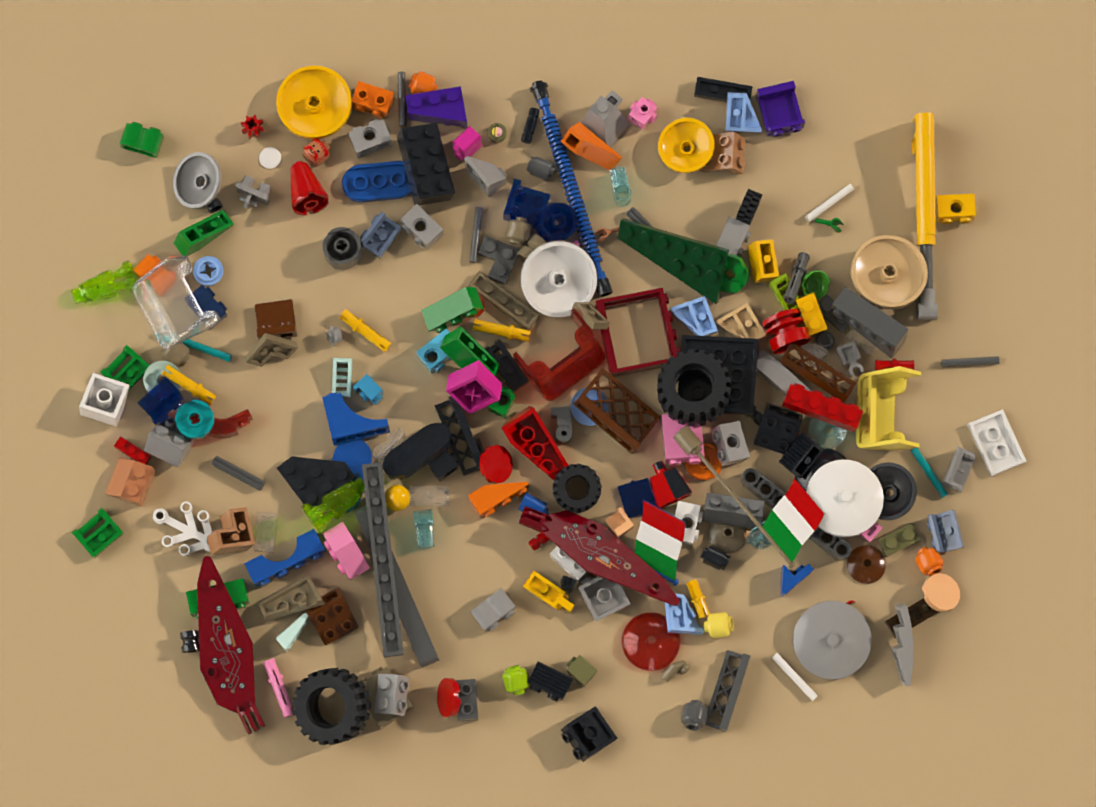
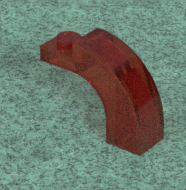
M248 409L226 419L214 417V426L207 435L215 438L234 437L239 435L236 427L242 428L249 425L253 418ZM195 415V417H190V420H192V424H195L196 422L199 423V415Z

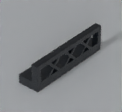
M449 396V400L435 405L442 424L448 428L451 422L460 426L458 435L451 433L452 437H455L456 440L454 442L452 438L450 444L455 456L459 460L458 464L463 476L480 470L479 461L481 454L460 404L452 396ZM451 404L453 413L449 418L442 414L440 408ZM459 439L465 441L468 445L465 453L456 448ZM465 457L473 459L476 466L465 470L463 465Z

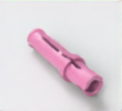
M275 658L263 662V665L269 677L268 682L273 687L283 717L291 716L294 709L282 680L283 675L279 673Z

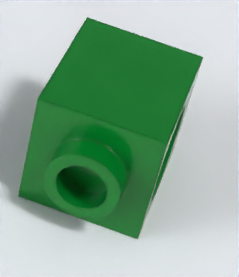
M507 387L501 389L500 398H507V404L500 405L498 402H494L488 405L490 412L504 419L516 400L514 391Z

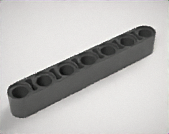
M753 468L746 469L741 476L742 485L761 501H764L771 509L776 506L775 500L782 498L786 494ZM751 474L755 477V481L752 483L747 482L745 476ZM767 486L770 489V493L767 495L762 494L760 488ZM819 527L809 537L810 540L838 561L845 560L851 553V547L848 542L841 537L824 532ZM824 534L829 535L831 542L824 543L821 536ZM837 547H844L846 554L839 555L836 551Z

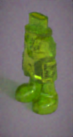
M124 261L121 267L114 272L107 270L99 273L96 277L83 282L82 285L79 284L78 288L72 289L71 292L75 303L109 299L117 296L120 290H129L132 294L140 293L130 261ZM127 277L124 280L115 283L116 279Z
M360 477L354 482L351 480L349 481L350 483H346L322 497L323 503L316 507L308 503L301 506L319 534L325 531L326 526L333 518L338 520L348 509L356 504L359 497H362L361 493L365 491L364 482Z

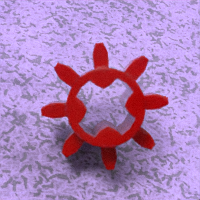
M256 115L253 117L246 116L245 122H241V126L245 127L241 130L242 133H248L249 139L252 136L259 138L258 134L264 132V128L261 126L263 120H257Z

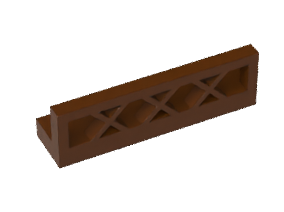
M793 342L790 343L779 361L829 394L839 398L842 402L847 400L857 382ZM792 348L799 352L800 360L790 354ZM812 360L815 362L817 370L807 365L805 361ZM828 370L832 373L833 380L821 374V372ZM845 381L851 386L847 390L837 382Z

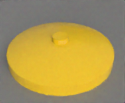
M314 65L299 68L284 79L277 93L276 106L282 123L290 132L305 139H323L335 134L345 125L351 113L352 98L347 83L337 72L327 67Z

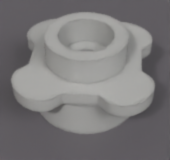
M331 325L326 335L329 343L332 342V345L336 346V343L342 341V334L338 327L334 328Z

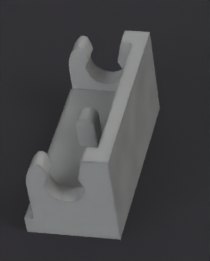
M958 446L942 485L961 493L975 461V454Z

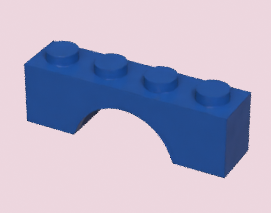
M312 529L297 537L296 549L288 559L274 562L260 555L244 564L256 587H264L271 583V579L275 577L278 579L288 574L289 570L293 568L295 570L300 569L306 565L305 562L311 559L316 561L322 558L323 553L326 551L315 529Z

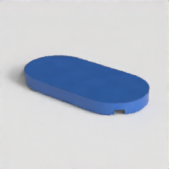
M403 161L355 165L348 169L342 178L343 191L354 202L402 199L411 194Z
M362 440L340 444L335 449L332 461L345 462L357 477L356 480L325 503L335 513H348L358 507L364 492L362 464L372 463L371 449Z

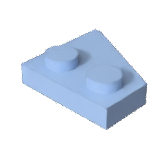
M728 92L726 131L762 132L747 93Z
M705 296L670 308L672 314L696 336H709L718 332Z
M676 594L680 600L678 606L665 603L669 633L702 635L705 632L703 626L700 627L695 619L697 615L690 607L685 594Z

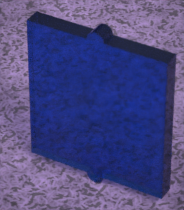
M648 478L638 481L632 480L631 483L617 486L624 511L629 518L639 515L643 516V500L656 506Z

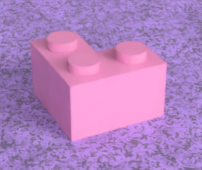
M343 522L322 533L326 539L323 543L333 560L339 561L340 564L337 567L342 575L346 574L349 580L370 569Z

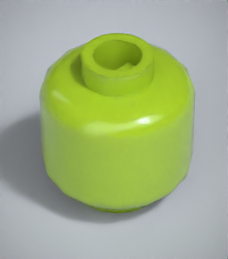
M520 665L506 668L505 673L502 675L506 691L509 693L514 692V695L525 693V689L530 685L528 683L527 670L520 667Z

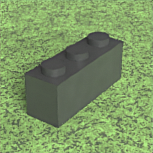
M713 493L706 494L702 521L759 529L732 496ZM738 497L761 525L764 501Z

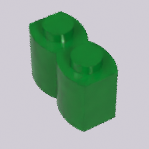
M132 122V124L126 123L119 144L123 149L157 158L164 136L157 128L150 127V129H146L137 122Z

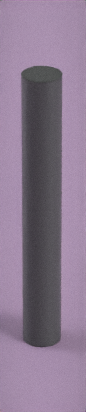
M402 71L398 72L399 127H406L405 72Z
M475 207L469 261L471 263H477L482 207Z
M999 356L941 360L942 367L999 364Z

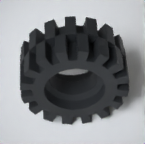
M748 189L739 208L736 220L750 225L763 194Z

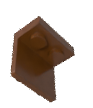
M292 299L255 304L258 339L265 333L281 338L297 337Z
M339 588L321 597L325 605L306 610L324 645H328L359 628Z

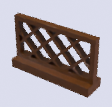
M604 368L598 372L573 403L576 408L629 453L637 450L641 445L640 443L661 418ZM602 375L608 379L609 386L600 387L599 378ZM609 389L611 399L601 400L600 390ZM613 389H620L623 392L624 399H614ZM597 390L598 400L592 401L586 394L589 391ZM628 401H634L638 406V411L629 412ZM615 402H624L625 412H616ZM602 403H611L612 413L604 412ZM639 414L640 424L631 425L630 415ZM642 414H649L654 418L651 424L643 423ZM626 415L627 425L621 426L617 423V416ZM640 427L641 436L638 440L632 435L631 428Z

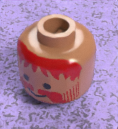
M313 139L303 147L304 153L302 156L310 166H320L329 159L330 153L328 150L331 148L325 140Z

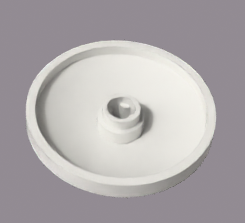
M552 241L539 246L527 257L521 271V287L525 298L535 310L551 317H566L575 314L576 312L572 309L574 302H590L597 286L596 268L590 256L579 246L566 241Z
M835 460L823 465L811 477L806 488V493L824 513L818 527L833 536L853 537L864 533L877 521L883 508V490L878 478L869 468L856 461Z

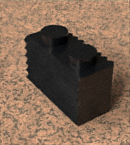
M802 432L789 450L781 457L779 463L801 479L824 448Z
M538 661L528 680V683L531 685L529 689L539 694L543 691L548 694L547 698L558 702V700L563 701L573 678Z

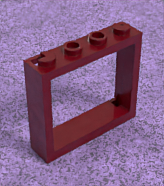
M663 288L595 301L596 309L607 319L605 311L607 308L658 299L670 357H677L680 349L675 346L674 341L677 340L676 330L671 328L670 322H673L672 312L667 309L666 304H669V298L667 293H664ZM609 326L607 329H600L609 373L613 377L658 369L663 364L668 363V359L617 368Z

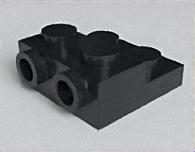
M596 706L561 729L562 739L564 742L571 744L573 755L576 759H581L582 762H585L618 739Z

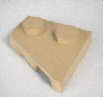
M748 303L716 320L718 326L737 338L761 340L767 336Z

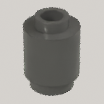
M531 157L527 171L531 175L547 181L549 178H553L556 168H554V163L539 157Z

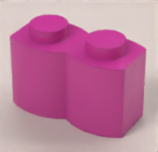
M471 126L453 141V154L459 161H464L466 156L471 157L482 147L481 136Z

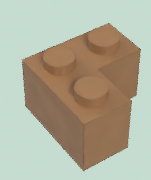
M247 507L227 510L220 516L223 529L215 530L207 537L211 556L242 552L250 549L255 545Z

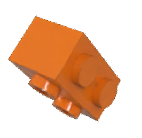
M358 81L351 102L354 110L364 113L366 111L372 113L376 118H388L395 96L392 91Z

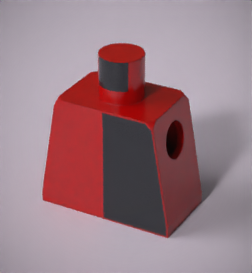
M663 461L652 465L656 475L650 477V485L656 507L662 509L692 495L691 489L675 467L667 470Z

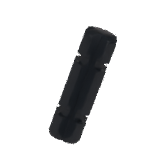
M530 108L529 117H527L524 133L521 138L523 143L530 144L532 141V135L534 134L539 116V109Z

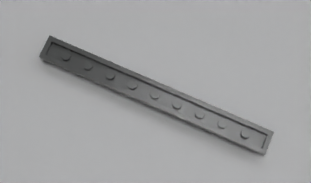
M382 463L362 464L384 658L402 656L404 653Z

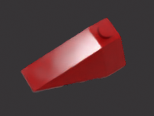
M528 406L501 427L510 444L551 479L555 480L557 474L564 467L569 466L534 407Z

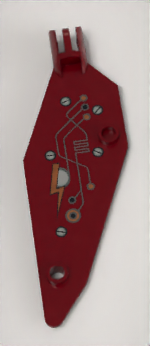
M527 506L524 507L519 524L543 533L586 572L670 605H679V598L665 579L602 524L567 510L547 515Z
M205 556L202 560L197 582L200 670L217 705L237 713L248 735L252 734L250 725L255 732L259 730L258 723L261 728L266 727L255 702L253 642L212 558ZM213 580L216 582V586L214 588H212L210 585L211 581Z

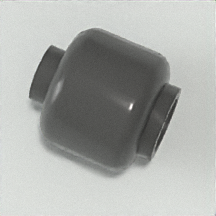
M691 700L689 703L684 704L681 722L685 725V728L697 731L704 727L707 721V707L699 700Z

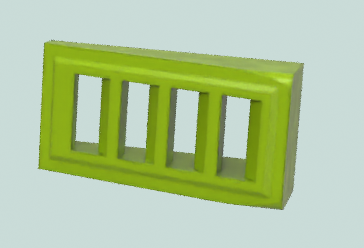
M786 273L772 280L769 283V287L782 308L789 310L788 306L791 304L784 301L783 297L785 294L781 295V292L787 289L790 281ZM782 282L785 283V285H783L782 287L777 288V285L781 284ZM796 305V306H794V307L791 308V309H794V308H798V309H799L798 305Z

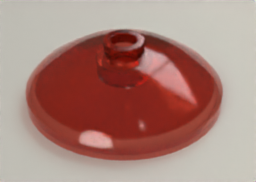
M648 612L634 617L626 625L622 635V649L626 658L635 667L646 671H657L667 667L676 658L680 648L679 633H669L666 616L659 613ZM654 637L655 642L649 643L648 638Z

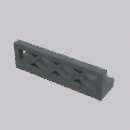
M727 650L708 708L706 726L724 732L727 731L751 655ZM729 656L740 659L739 666L732 670L727 663ZM730 674L734 680L733 685L725 688L722 678ZM724 692L728 700L725 705L719 707L716 697ZM714 704H715V706L717 707V709H715V710L712 711L713 706H714ZM716 711H719L722 717L720 725L709 722L710 715Z

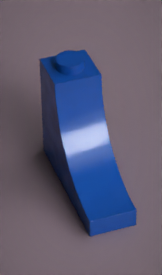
M330 393L322 397L334 446L390 433L387 419H368L356 414L346 405L341 393Z

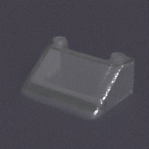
M167 256L136 281L133 286L134 296L159 344L163 348H171L215 326L221 321L217 312L213 310L202 313L184 278L192 271L191 262L187 256Z

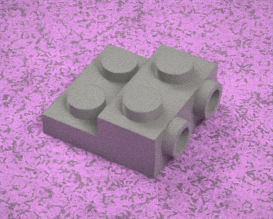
M589 576L579 581L581 585L577 586L595 622L630 605L622 586L599 576L593 579Z

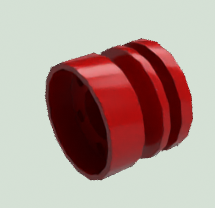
M798 308L780 311L762 322L763 328L767 329L765 331L767 336L776 335L769 340L773 354L785 353L792 342L801 347L811 340L807 328L798 327L804 321L802 317H799L801 312Z

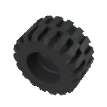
M571 464L564 467L555 477L553 495L556 502L564 510L572 513H581L589 510L597 503L601 495L602 485L599 476L589 466ZM581 477L587 482L589 489L583 499L574 500L567 495L566 484L571 478Z

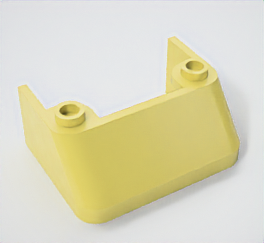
M899 366L863 373L859 377L857 382V406L860 407V410H863L858 428L856 429V444L859 448L900 451L920 447L919 443L906 441L902 432H894L895 395L902 394L905 391L907 378L921 376L920 371Z

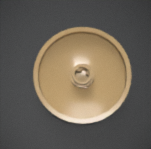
M881 235L866 241L858 249L851 265V278L860 296L872 305L883 309H899L913 303L920 296L927 282L928 269L922 253L914 244L898 236Z

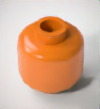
M420 71L417 74H413L408 87L411 88L412 94L435 91L438 85L435 84L434 76Z
M923 547L917 552L918 555L915 558V563L923 575H929L930 577L942 571L944 561L936 551V548Z

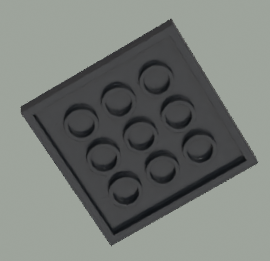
M682 335L681 351L684 354L688 353V349H693L694 352H699V349L705 350L706 355H709V353L714 354L715 359H720L723 362V367H727L729 377L731 378V392L728 406L724 408L722 414L754 415L759 339ZM689 374L682 377L678 383V395L687 401L697 402L704 400L712 392L711 382L702 375Z

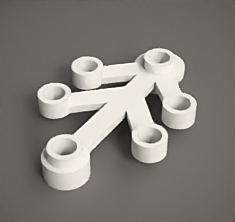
M185 501L180 506L181 511L185 514L187 525L170 517L165 509L159 508L153 512V520L157 524L164 525L166 523L183 532L172 537L169 535L162 538L164 547L170 548L174 544L195 538L201 542L190 546L186 544L179 547L181 556L187 557L190 553L203 549L210 552L207 537L212 533L209 522L210 515L207 511L201 510L197 514L198 520L202 522L205 534L197 530L192 513L193 507L190 502ZM184 505H190L188 511H184L183 507ZM158 513L164 514L162 519H157ZM203 513L207 514V518L204 520L200 519V515ZM168 538L171 539V543L169 545H165V540ZM184 547L188 548V552L186 554H183L181 552L182 548Z

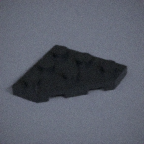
M291 456L277 467V470L311 514L357 479L348 465L341 461Z

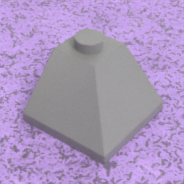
M603 96L597 99L581 122L609 147H612L630 125L617 107Z
M469 156L464 158L465 170L488 197L506 184L505 177L507 175L502 168H497L492 163Z

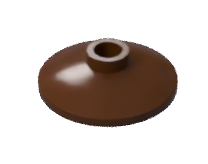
M864 545L857 547L850 553L847 560V569L850 576L857 582L871 584L883 576L886 569V561L883 554L877 548ZM865 560L870 561L871 565L869 567L864 565Z

